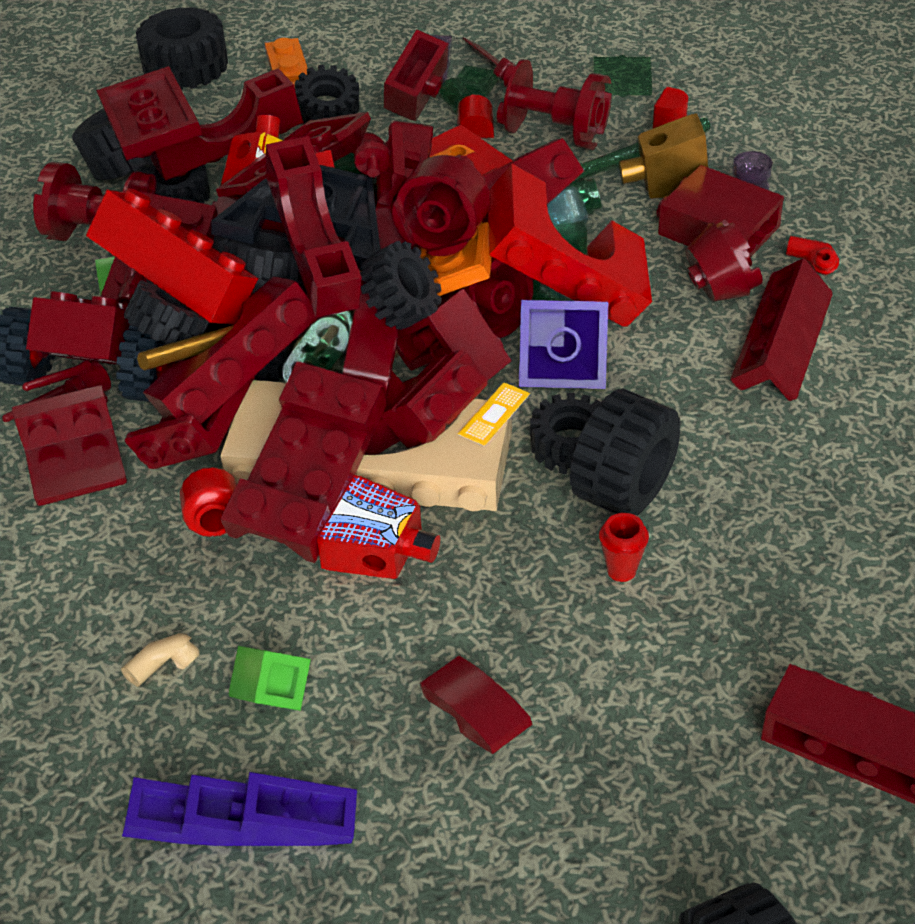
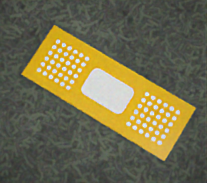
M503 383L462 428L458 435L485 446L531 393Z

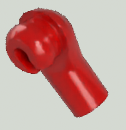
M790 236L786 250L787 256L805 258L817 273L823 275L831 274L838 268V255L829 243Z

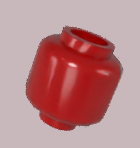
M215 467L202 468L191 473L184 480L180 489L182 517L187 527L197 535L217 537L227 533L220 518L238 483L232 474L224 469Z

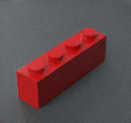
M127 188L125 193L107 189L86 236L210 323L235 325L242 313V304L250 297L259 279L244 269L246 263L231 253L224 251L220 253L212 248L214 241L206 235L194 230L187 231L181 227L182 219L173 213L163 209L156 210L150 206L151 199L145 194L131 188Z

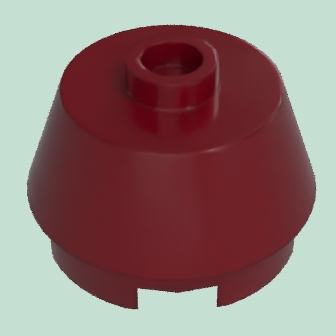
M727 219L716 225L710 222L685 249L690 264L687 272L697 290L703 288L713 302L749 296L750 290L763 283L760 268L750 269L752 261L747 251L750 248L749 244L738 227L733 222L729 224Z

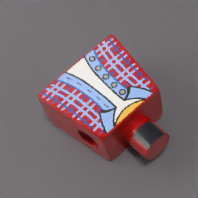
M354 475L317 538L321 569L396 579L408 557L433 563L439 551L440 535L422 531L420 504L416 500L366 478Z

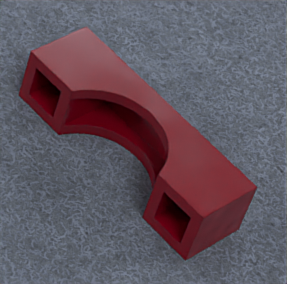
M279 68L245 81L241 99L228 116L212 124L200 125L202 135L191 138L185 144L171 145L154 151L150 154L153 165L166 181L171 178L181 177L188 171L206 163L217 162L223 156L229 154L231 142L235 135L256 131L257 116L259 115L278 117L280 119L279 134L286 133L292 127L302 124L303 120L294 84Z
M309 136L266 144V179L315 317L319 318L359 308L362 277L349 242H341L333 227L324 193L322 171Z
M273 276L242 304V314L239 320L221 340L191 359L176 362L144 390L143 394L166 421L192 415L202 424L318 319L315 317L309 298L296 281Z

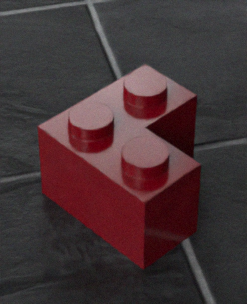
M464 288L442 299L441 304L437 305L439 309L432 315L408 328L399 330L396 351L411 371L432 362L436 357L463 349L488 381L512 361L504 350L502 341L492 332L480 314L478 305L468 296Z

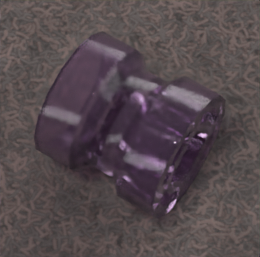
M743 152L734 158L732 172L735 178L769 190L770 184L768 179L771 177L773 162L770 157L761 152Z

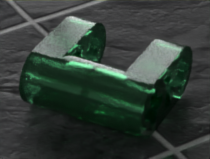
M353 310L319 317L311 325L283 366L285 383H287L297 361L304 363L307 360L313 364L312 366L326 370L331 369L348 345L355 313ZM339 314L344 315L347 319L345 320L343 317L339 316ZM331 325H335L339 331H337L328 344L322 340V337Z

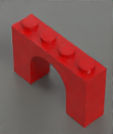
M511 164L490 188V209L488 212L490 256L574 301L608 302V319L623 327H628L652 303L644 238L612 220L587 246V256L569 244L553 225L547 208L546 182Z

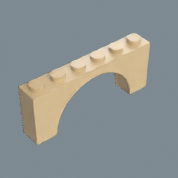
M253 380L233 419L220 456L223 469L232 474L237 482L240 478L248 480L282 410L279 397L286 383ZM473 399L460 413L454 423L434 441L397 453L364 455L355 475L410 497L421 506L431 507L438 505L459 507L469 511H497L512 434V416L485 446L458 435L462 428L487 402V400Z

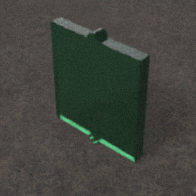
M620 55L619 57H594L593 73L608 75L611 79V84L605 83V92L619 95L620 97H626V95H652L651 57H626L625 55Z

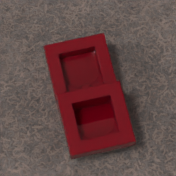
M457 656L420 682L424 697L432 704L455 717L460 732L491 754H494L533 725L528 713L499 684L461 656Z

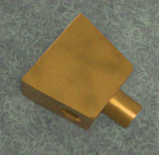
M691 114L641 133L638 136L640 157L619 161L623 184L644 180L649 198L669 196L679 186L682 179L689 177L700 165L708 167L706 135L698 114Z

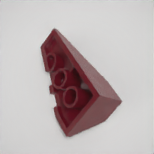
M368 112L310 120L282 141L309 136L315 153L331 150L334 168L342 170L354 160L355 151L362 143L371 118ZM266 153L215 189L218 197L246 194L266 178Z

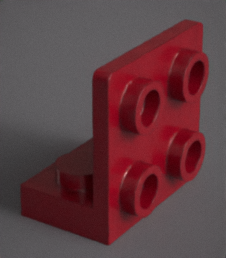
M102 385L12 407L14 421L25 450L34 498L38 506L123 485L127 482Z

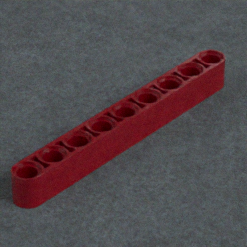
M393 121V123L403 126L404 140L421 145V157L418 165L427 158H430L433 126ZM397 195L393 198L390 206L378 203L377 200L376 217L380 250L395 241L405 242L395 226L392 215L393 204L396 201ZM361 281V286L366 284V282ZM361 291L359 308L355 309L343 374L382 385L385 398L387 399L399 329H396V325L393 327L385 325L386 317L379 320L374 315L377 308L375 306L369 308L366 303L370 299L369 295L362 294Z

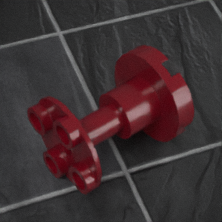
M521 59L517 65L509 64L505 70L504 86L507 88L504 102L502 101L499 104L497 110V123L505 125L507 132L516 133L524 121L528 110L550 114L553 123L573 127V138L576 147L594 150L598 143L591 141L596 133L604 134L609 118L612 93L605 92V83L611 84V79L608 75L591 73L585 80L581 90L560 86L556 92L533 88L531 62Z
M54 161L46 164L37 180L44 182L42 195L34 194L33 213L35 224L40 234L48 235L46 239L67 241L78 224L91 225L104 195H102L100 188L97 186L82 185L81 177L75 166ZM135 171L126 180L122 192L125 193L127 188L155 194L156 178L153 174Z

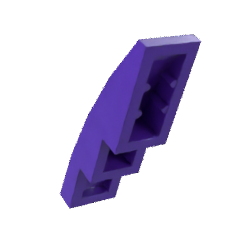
M249 772L246 783L191 774L188 786L134 777L122 837L208 846H322L351 844L354 839L357 789Z

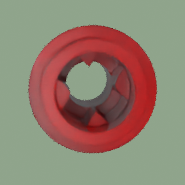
M617 513L609 517L601 527L599 539L608 575L615 581L626 582L633 579L636 575L649 540V533L642 520L636 515Z

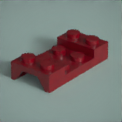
M297 361L279 397L282 410L248 480L239 479L220 520L230 537L237 539L247 533L255 534L283 543L306 561L316 563L319 556L317 538L353 476L356 474L387 406L382 385Z

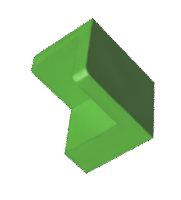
M238 646L229 688V697L301 711L311 659Z

